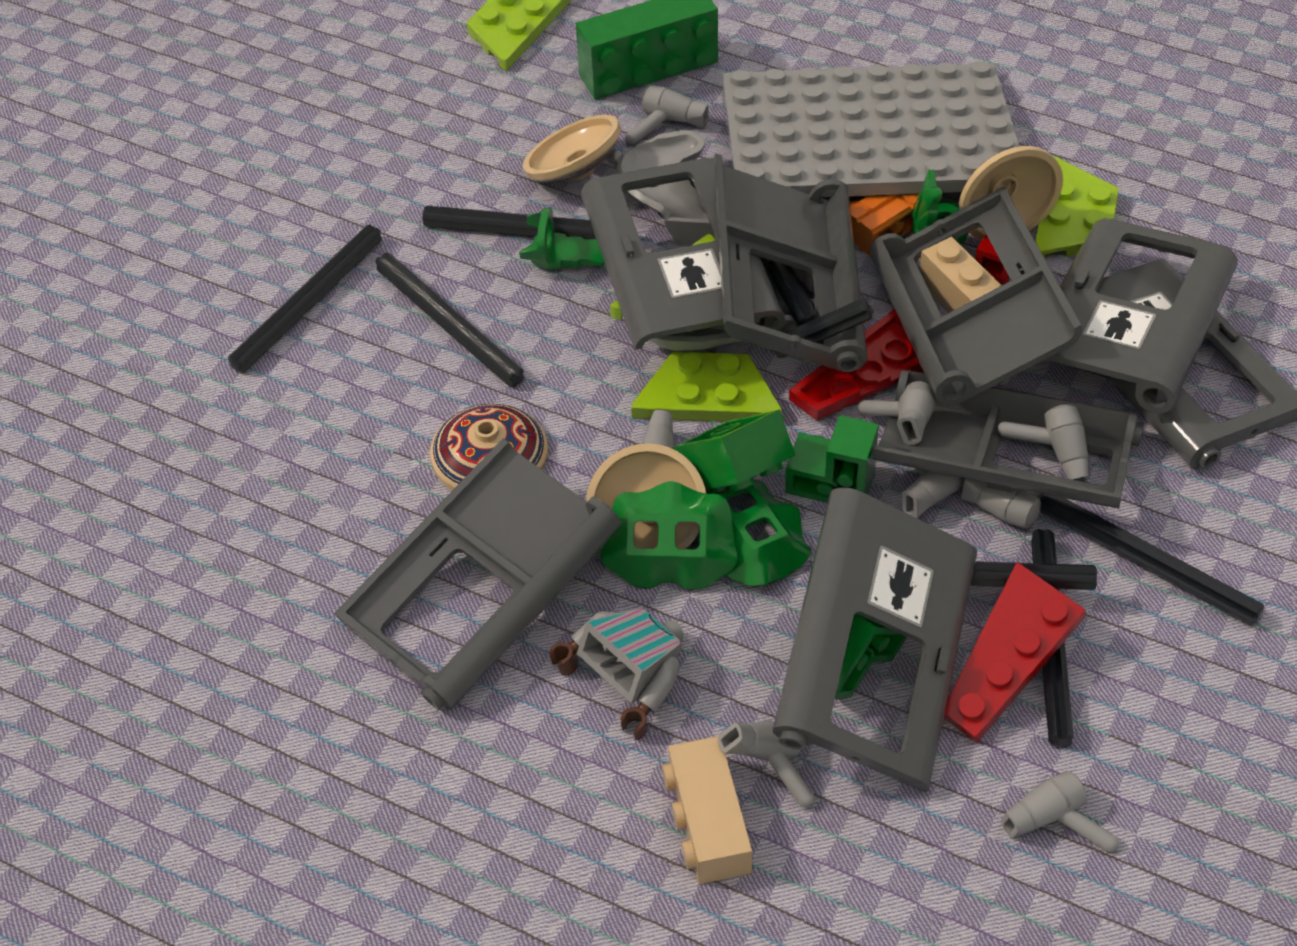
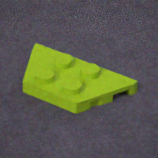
M487 0L466 22L467 33L482 45V49L488 55L493 54L499 60V67L502 70L507 71L571 0Z
M1056 156L1053 157L1059 163L1063 174L1062 190L1051 212L1042 222H1039L1035 241L1044 258L1045 254L1063 251L1065 257L1077 255L1095 222L1104 218L1114 219L1119 189Z
M672 352L631 406L632 418L651 419L655 410H666L672 414V420L725 422L775 410H780L781 412L782 410L749 354Z

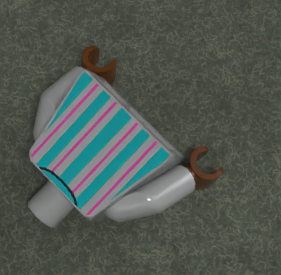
M635 608L624 612L600 611L571 636L573 641L569 644L566 642L554 644L550 649V659L553 665L560 661L558 669L561 675L566 676L572 674L577 669L578 660L575 656L577 654L630 703L639 700L640 704L638 707L627 708L621 715L622 731L627 728L631 721L641 722L633 733L634 739L639 740L648 732L647 715L651 710L656 712L674 686L680 669L677 657L684 635L681 626L677 622L670 620L661 624L645 609Z

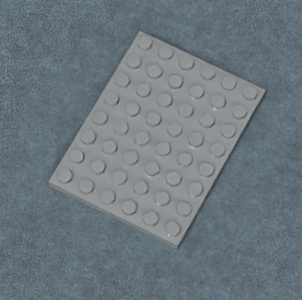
M975 61L971 64L942 62L937 65L921 66L917 64H905L904 66L894 67L872 65L867 68L839 66L835 69L806 67L801 70L783 71L781 69H769L759 72L736 70L732 73H722L733 169L807 194L811 192L815 185L827 179H836L844 182L848 187L849 196L919 194L927 172L933 169L936 185L938 188H941L942 193L962 192L970 176L982 163L997 153L1019 147L994 63ZM826 190L820 197H831L836 190Z

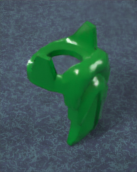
M934 169L927 172L923 187L919 192L912 212L913 234L959 210L952 203H939L942 198V191L936 185ZM968 233L956 238L955 240L960 245L964 244L967 240Z
M544 208L538 213L527 215V224L537 227L538 234L531 245L519 252L520 259L531 260L534 265L546 269L577 268L585 265L600 267L605 265L597 239L566 237V234L554 232L552 208Z

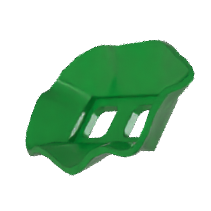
M754 480L755 483L744 489L732 491L729 488L716 494L723 496L727 500L741 493H748L756 503L755 506L741 512H734L730 507L738 560L735 567L725 576L736 582L758 587L780 580L802 566L810 557L812 549L804 541L799 509L793 504L774 498L764 482ZM761 521L769 522L776 531V534L761 541L753 540L746 528Z
M668 481L642 492L621 493L614 500L612 510L620 518L622 526L604 544L600 557L603 564L610 571L616 573L627 583L638 588L648 589L662 583L672 582L689 590L702 589L728 574L735 567L738 558L734 542L732 514L729 504L723 496L698 492L678 482ZM654 521L658 524L657 547L646 549L635 546L634 531L637 522ZM696 522L699 524L700 545L697 549L688 550L676 547V526L678 523Z

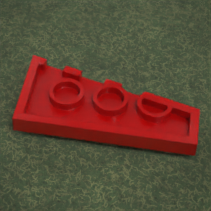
M895 309L865 331L868 359L862 367L852 372H843L821 365L789 389V401L818 421L897 384L903 369L922 372L923 369Z
M1016 562L947 699L944 719L977 743L1086 617V609Z

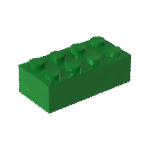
M650 0L575 22L579 76L594 100L718 62V8L712 0Z

